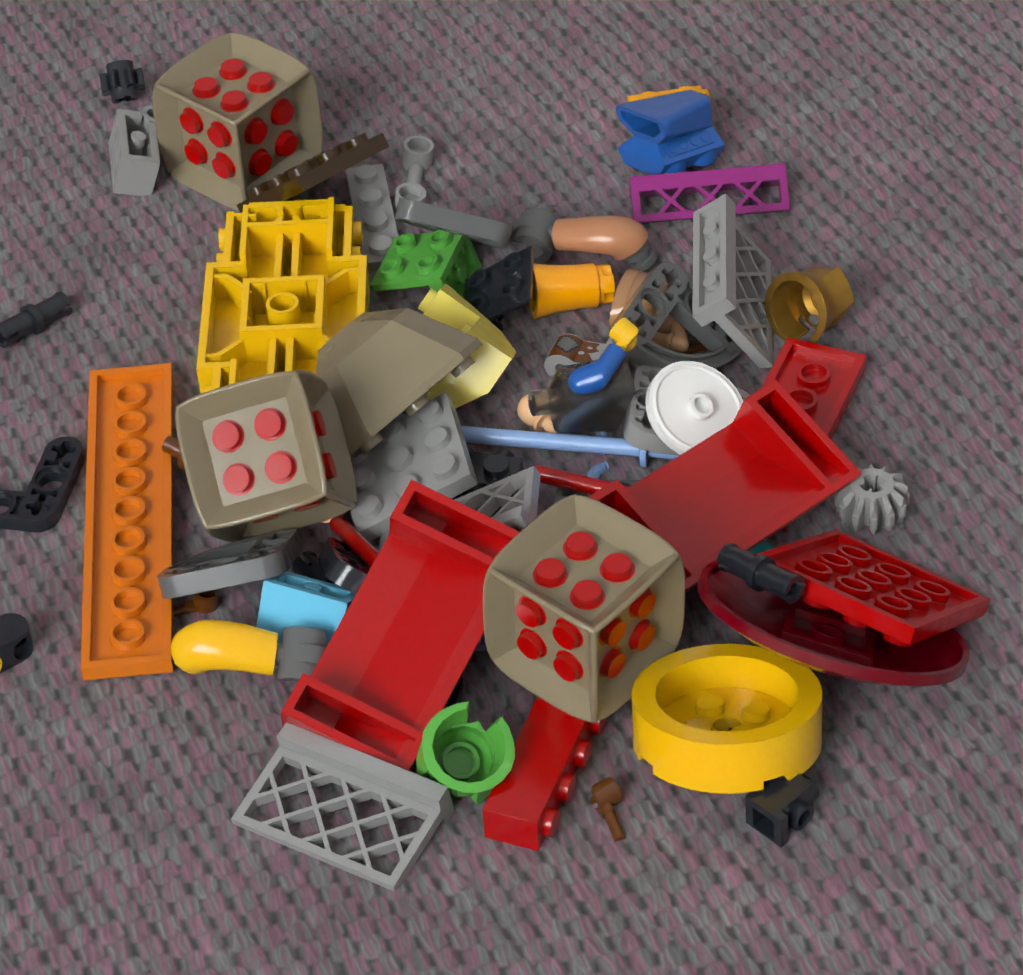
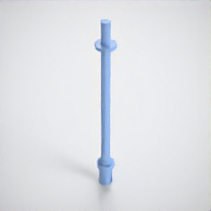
M404 413L399 414L396 418L404 415ZM461 426L465 441L470 444L638 456L642 468H647L649 457L675 459L680 456L641 450L630 445L624 438Z

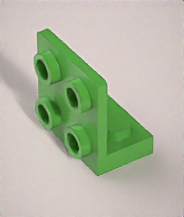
M443 230L422 234L405 233L394 238L371 282V286L375 292L429 286L430 289L432 288L438 292L444 284H447L464 298L465 279L481 269L482 265L470 238L467 236Z

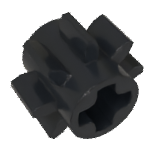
M118 60L108 63L106 65L107 73L99 74L102 95H111L112 103L115 104L123 100L126 102L138 100V90L146 89L142 68L134 69L133 61Z

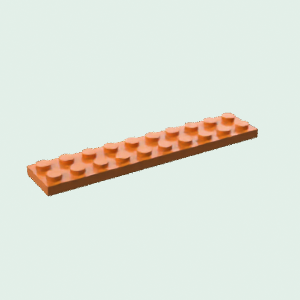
M171 363L89 370L81 673L83 681L174 672L171 655V643L174 637V598L164 599L162 597L157 578L160 572L174 564V456L162 451L164 440L168 436L174 437L173 369Z

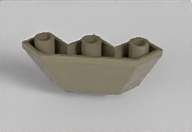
M409 308L362 313L318 350L315 375L326 382L335 402L349 454L352 455L359 449L365 455L384 439L379 433L381 429L404 410L409 416H412L429 401L424 393L451 372L457 378L474 364L475 361L470 355L483 345L478 338Z

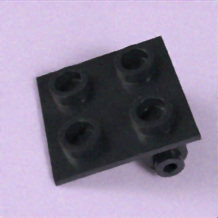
M531 245L519 252L510 253L502 261L486 269H479L465 279L464 299L501 330L502 333L503 326L500 321L503 319V314L532 300L534 247Z

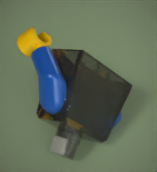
M623 317L612 327L609 333V337L616 344H608L598 360L558 368L549 389L529 392L528 405L531 415L550 414L553 428L559 434L617 432L636 393L625 351L628 352L636 346L638 328L626 317Z

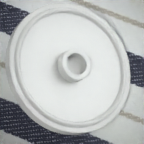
M694 361L675 362L660 370L650 382L645 399L647 416L653 430L663 443L680 455L731 424L743 403L740 393L725 375L713 367Z

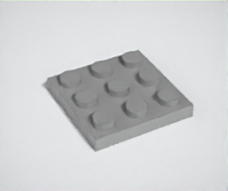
M447 392L429 400L412 416L406 413L392 420L379 431L384 439L365 455L359 449L350 455L357 490V506L350 511L355 529L369 542L390 531V516L411 479L451 499L478 485L455 404Z

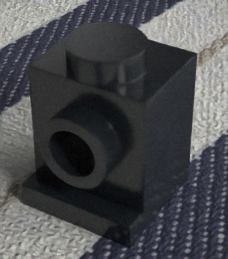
M800 774L790 781L784 775L764 781V790L750 792L745 796L746 823L782 848L788 843V831L791 828L797 831L801 830L811 820L814 813L813 802L820 796L819 789L811 778Z

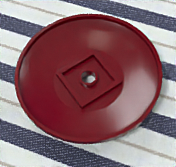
M717 560L707 564L701 572L698 581V593L711 612L754 644L801 666L839 678L884 686L940 685L958 679L966 670L970 656L969 648L954 628L908 647L898 646L886 641L883 638L884 633L871 627H856L845 622L841 613L830 608L818 609L806 604L803 601L804 596H801L797 602L789 604L782 598L765 590L762 592L754 591L746 585L745 580L728 572L721 571L718 568L720 564L717 563Z

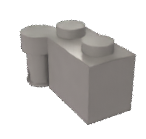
M153 105L144 107L142 116L140 111L117 109L108 143L113 193L134 196L152 195L160 166V149Z

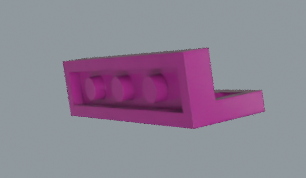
M786 163L633 176L629 178L628 182L633 219L640 224L693 219V212L696 210L687 211L675 201L680 194L699 193L705 198V201L698 209L714 201V196L719 191L737 189L745 196L736 206V215L790 211ZM779 186L780 203L765 204L753 193L758 187ZM660 196L667 202L658 213L641 215L640 198ZM748 199L755 204L743 206ZM670 206L677 210V212L666 211Z

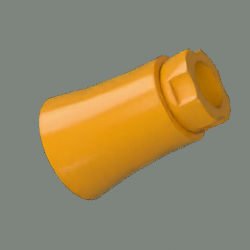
M533 263L532 300L528 302L533 318L538 319L555 313L598 307L599 304L613 303L615 282L611 266L609 264L595 265L594 263L576 265Z

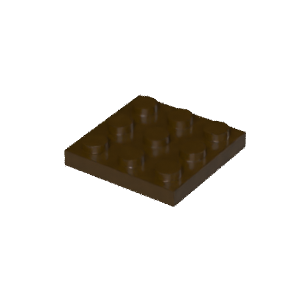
M362 133L303 161L302 164L276 175L275 178L269 181H265L247 190L250 198L237 204L240 213H242L243 205H248L252 202H273L289 199L388 148L389 145L383 133L368 139L366 133Z

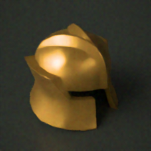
M816 266L801 272L783 273L774 278L767 289L765 312L774 333L784 341H786L787 337L799 340L808 333V329L798 320L801 318L816 330L810 338L812 343H816L823 333L843 319L849 306L854 302L849 282L839 266L833 270L827 267ZM810 314L819 317L817 325H813L808 320Z

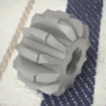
M871 463L867 469L857 467L862 473L860 478L835 494L834 505L836 506V512H839L842 524L852 523L855 533L864 526H869V530L874 535L880 525L891 532L895 522L903 523L907 506L909 505L910 493L908 486L903 481L902 474L891 473L889 465L881 469L874 468Z

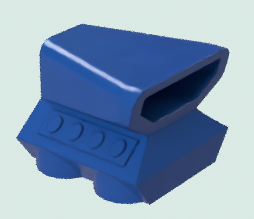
M686 90L616 106L620 122L634 135L618 147L625 165L651 175L686 172V168L691 166L710 165L717 160V157L720 156L725 147V143L712 126L711 102L705 94Z

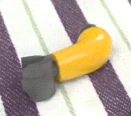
M199 620L185 626L176 633L171 643V655L174 666L189 674H202L210 670H234L272 676L275 665L278 666L277 678L279 680L298 681L302 673L311 676L328 644L325 630L316 628L286 627L283 630L280 644L277 643V632L232 621Z

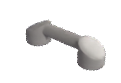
M411 136L404 141L402 160L405 170H408L406 183L399 185L395 190V208H397L399 198L426 203V190L421 186L423 171L432 165L434 143L427 137Z

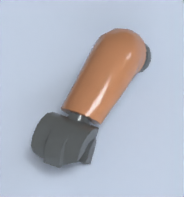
M533 207L522 212L520 218L514 221L512 225L511 242L535 244L533 263L542 264L549 260L554 248L559 251L610 255L615 260L624 259L627 263L631 264L630 267L632 269L642 270L643 272L650 268L657 259V253L652 248H649V244L646 241L648 231L642 224L629 216L603 215L557 219V216L551 211Z

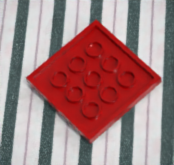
M837 529L755 554L757 556L760 554L770 556L776 561L778 566L803 576L805 579L803 583L806 585L802 596H804L803 601L806 604L818 609L830 608L843 614L845 622L861 628L871 627L884 633L883 638L886 641L903 647H908L984 616L991 600L987 596Z

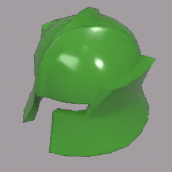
M469 701L442 709L430 719L423 731L422 742L419 746L416 758V773L447 786L451 796L471 797L475 804L478 805L490 795L493 787L502 782L511 771L515 758V746L510 728L503 716L492 723L487 731L482 728L479 721L468 723L470 707Z

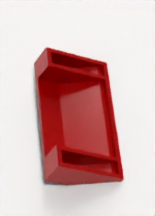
M774 380L744 399L731 424L626 489L616 479L590 495L589 498L617 510L666 540L679 553L682 559L686 593L698 585L703 568L717 560L720 550L726 544L734 543L740 548L750 551L859 479L862 473L779 382Z
M411 479L390 516V534L311 676L302 673L281 711L282 727L288 722L411 771L422 742L424 729L430 719L445 708L484 635L483 584L486 572L497 554L520 532Z

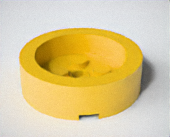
M711 644L683 649L651 663L639 674L632 687V732L635 755L638 760L645 759L653 766V774L676 786L695 791L723 794L764 790V781L783 775L790 781L798 774H803L814 764L821 752L823 692L819 679L809 668L777 656L762 647L743 644Z

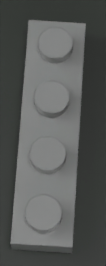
M365 164L345 170L351 205H353L354 220L362 221L363 245L359 246H361L362 255H367L368 270L371 272L379 269L394 238L398 236L384 166L383 164Z

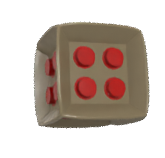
M226 33L208 41L170 67L154 85V120L160 154L167 171L182 184L232 209L239 211L237 204L250 198L247 190L275 178L276 175L294 166L302 164L303 161L321 153L323 150L320 101L317 85L311 70L294 56L251 36L241 33Z
M306 370L266 374L201 393L176 406V430L189 488L198 516L210 536L223 541L235 542L241 540L243 536H257L315 524L339 516L357 506L355 476L342 423L327 384L319 376Z
M574 494L550 506L497 554L485 575L483 584V624L486 648L491 660L505 675L523 688L580 720L596 723L617 711L632 698V687L639 674L651 663L674 653L682 636L685 617V572L679 553L666 540L650 529L589 497Z

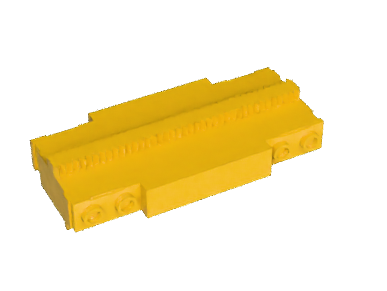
M328 197V199L252 202L248 205H243L242 213H235V211H228L226 213L225 228H219L218 231L219 249L223 253L216 254V262H206L196 366L200 394L240 381L277 372L306 370L315 374L318 350L362 313L369 312L370 279L367 255H362L361 246H356L363 245L362 221H354L353 205L335 204L334 197Z

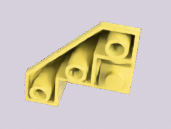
M444 284L438 292L431 288L418 307L419 310L424 312L423 315L474 336L483 344L470 355L475 363L455 378L450 372L424 393L429 400H432L447 392L454 402L455 408H458L488 394L516 354V351L502 331L447 284Z

